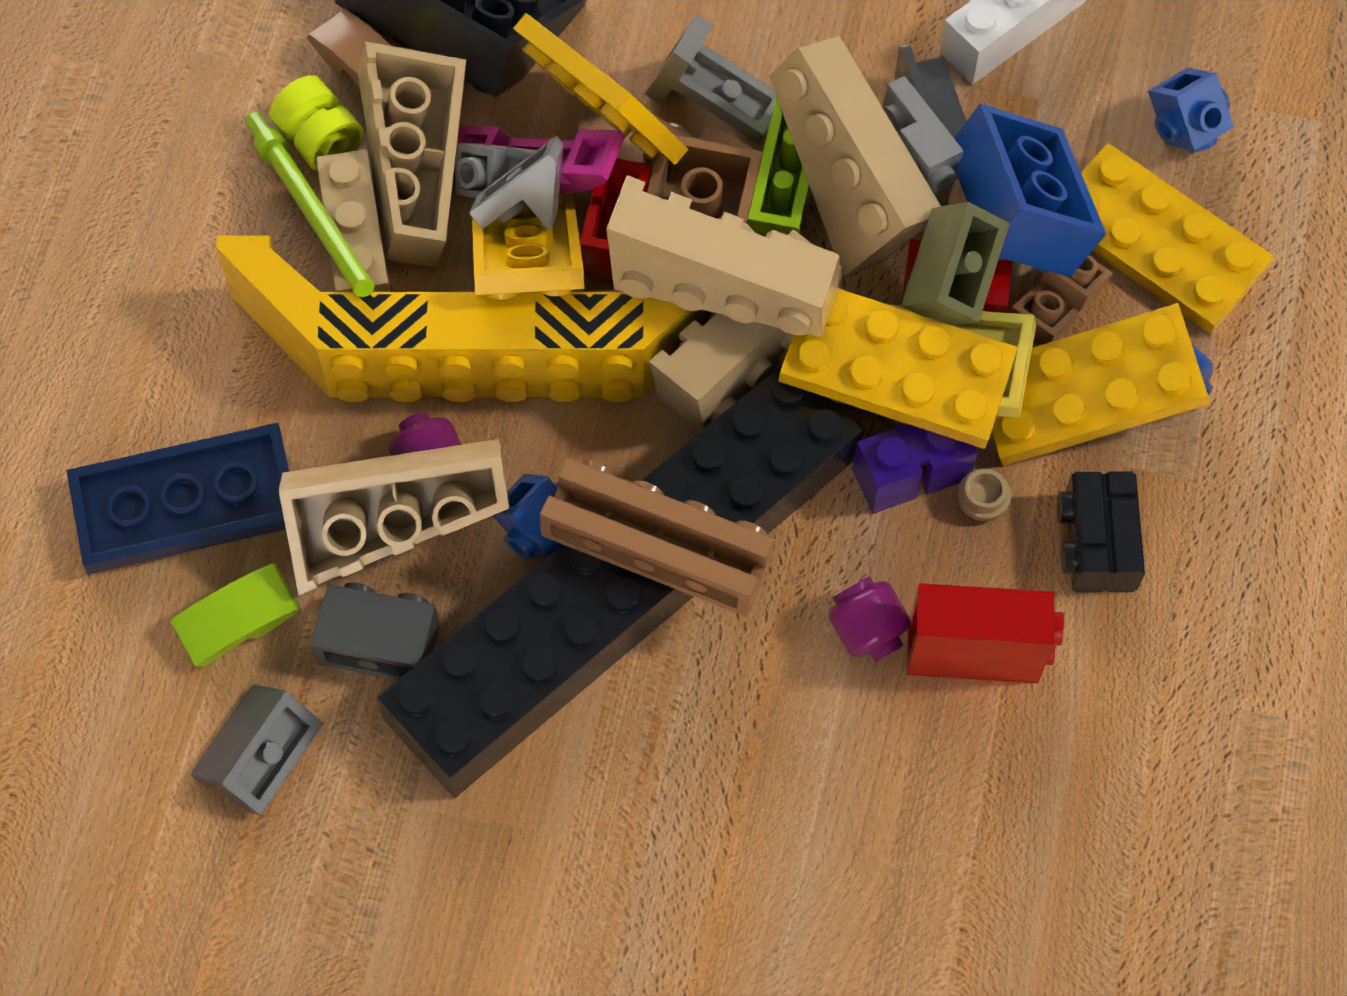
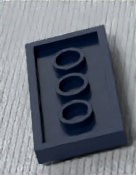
M278 422L66 470L82 563L87 574L286 529L279 486L282 473L290 472Z

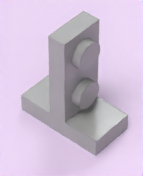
M695 15L664 60L645 95L661 105L673 89L758 143L770 125L776 99L775 91L705 46L703 42L713 25Z

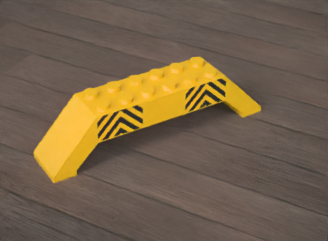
M217 236L216 249L232 299L329 398H339L346 402H362L367 398H392L399 402H414L420 398H445L452 402H467L473 398H498L504 402H520L526 398H550L557 402H572L579 398H603L610 402H625L631 398H644L655 387L649 361L661 350L671 356L682 342L679 339L680 333L694 320L703 326L710 320L712 313L701 309L698 311L685 310L678 307L675 303L650 297L638 299L624 292H571L563 296H547L541 292H523L510 299H493L487 295H475V292H372L366 297H358L354 292H320L275 253L270 236Z

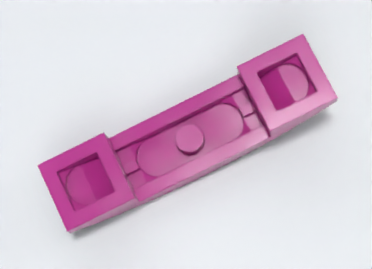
M461 125L458 131L457 143L486 144L538 150L551 139L510 138L500 127ZM579 129L575 140H561L564 145L559 194L593 189L608 181L625 135L620 130Z

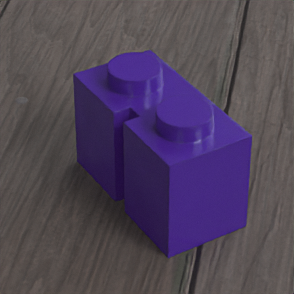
M906 424L857 441L852 470L870 510L874 514L917 499L923 474L920 466L927 464L922 485L926 495L959 484L968 473L973 472L978 452L973 445Z

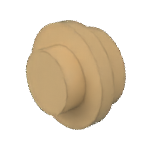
M979 469L968 473L961 480L957 491V501L962 511L972 519L992 521L1001 517L1007 511L1011 501V489L1006 479L997 471Z

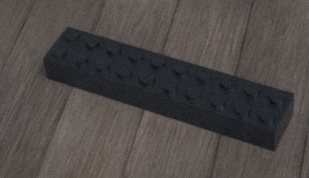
M781 365L641 481L655 485L667 497L683 503L688 500L700 502L711 508L716 516L734 523L737 521L754 523L769 534L853 463L856 443L862 440L863 429L830 398L779 382ZM562 545L381 693L377 700L383 720L448 792L456 798L694 596Z

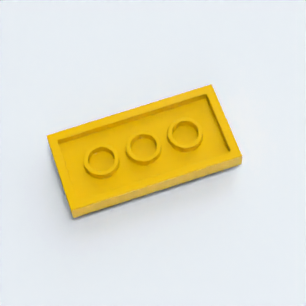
M526 13L513 29L528 42L522 50L544 70L550 65L547 70L562 88L573 97L577 94V98L598 117L603 114L602 118L615 130H620L625 135V138L633 131L634 133L630 136L629 140L651 159L659 152L676 165L689 150L631 93Z
M1107 143L1081 172L1106 232V235L1092 252L1167 305L1179 303L1182 315L1210 335L1214 333L1271 265L1274 255L1110 143Z
M573 193L559 194L558 212L551 230L544 226L526 203L510 220L501 223L497 218L483 229L472 217L475 295H487L493 299H510L523 292L541 291L542 294L547 296H563L571 293L572 290L584 289V270ZM471 198L472 206L476 198Z
M837 289L822 338L808 334L793 335L778 381L985 449L1018 347L842 289Z
M1179 303L1033 347L1020 418L996 416L992 428L1003 467L1210 405L1209 396Z

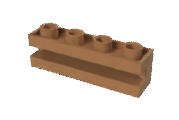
M566 458L558 475V490L554 497L548 496L540 513L541 536L745 617L750 612L773 556L775 538L767 536L766 531L758 525L748 521L731 522L716 516L711 508L700 502L688 500L683 503L665 496L658 487L641 480L631 483L613 476L608 468L590 460L580 463Z

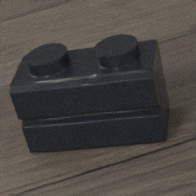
M1113 471L1106 474L1101 472H1075L1071 474L1066 490L1059 491L1057 495L1058 523L1068 525L1069 541H1062L1060 561L1062 573H1071L1072 590L1075 592H1101L1103 590L1108 592H1134L1138 590L1145 575L1136 474L1133 471Z

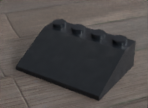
M335 0V4L353 13L365 23H369L388 34L400 45L410 47L415 51L466 60L464 80L471 83L478 91L490 94L496 98L520 82L536 64L522 50L528 42L513 29L520 19L527 13L559 37L583 9L586 0Z

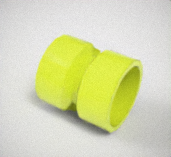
M308 75L296 79L287 85L271 104L269 112L271 121L287 140L294 143L296 151L316 172H318L316 157L356 151L362 143L364 136L363 127L346 107L341 104L339 105L336 95L318 76Z

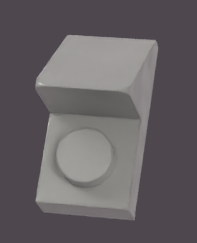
M555 136L477 195L470 210V215L482 229L497 218L501 223L510 220L524 207L525 203L548 230L552 229L558 212L564 145L558 136Z

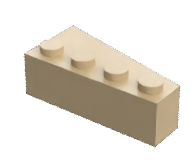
M840 36L796 49L769 75L833 251L840 254L839 265L842 266L844 278L885 261L909 242L910 238H914L924 230L931 209L941 207Z
M365 41L358 68V77L385 259L437 268L447 236L466 60Z
M626 176L607 226L615 290L623 291L625 294L638 299L650 297L675 303L678 307L689 311L701 309L726 315L740 323L756 322L778 327L791 335L800 336L808 334L822 338L839 286L840 254L775 230L768 232L766 237L754 233V230L743 222L744 219L724 212L722 218L716 219L690 209L692 202L690 198L671 192L669 199L665 200L644 192V181Z
M794 229L788 234L791 237L810 243ZM839 265L838 289H842V266ZM714 312L711 313L710 320L703 326L694 320L680 333L679 339L682 342L671 356L661 350L649 361L658 398L700 432L741 399L750 388L753 389L773 372V363L785 350L788 351L793 335L782 331L778 327L756 322L740 323L726 315Z
M499 439L282 473L279 486L280 501L298 595L314 590L318 584L340 575L343 578L360 571L364 565L393 553L396 556L415 548V544L441 534L444 536L509 509L508 490Z

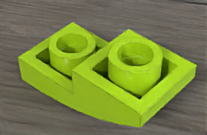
M271 563L208 595L170 619L194 665L205 668L246 639H260L300 612L301 608L276 564Z

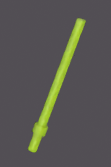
M251 112L247 115L245 124L255 138L254 147L265 163L273 166L354 293L358 297L370 295L375 287L374 282L289 155L290 147L288 142L278 129L270 126L261 112Z

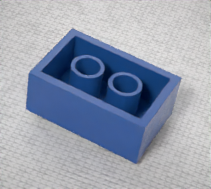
M980 103L954 138L964 150L957 171V177L966 201L1010 223L999 260L1007 259L1032 266L1041 272L1050 271L1071 277L1106 235V232L1063 129Z

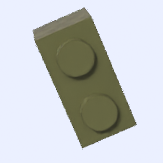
M970 202L932 208L901 306L918 315L949 325L978 323L1010 223Z

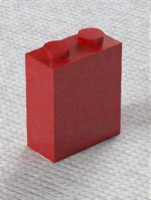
M918 583L910 614L911 622L908 628L906 675L1039 683L1045 666L1054 664L1056 646H1061L1063 641L1064 614L1063 612H1054V592Z

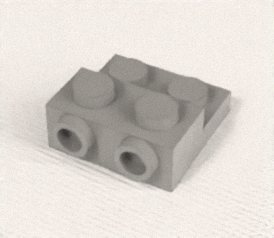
M903 76L887 85L882 108L941 206L948 205L954 181L957 178V171L964 150L909 80Z

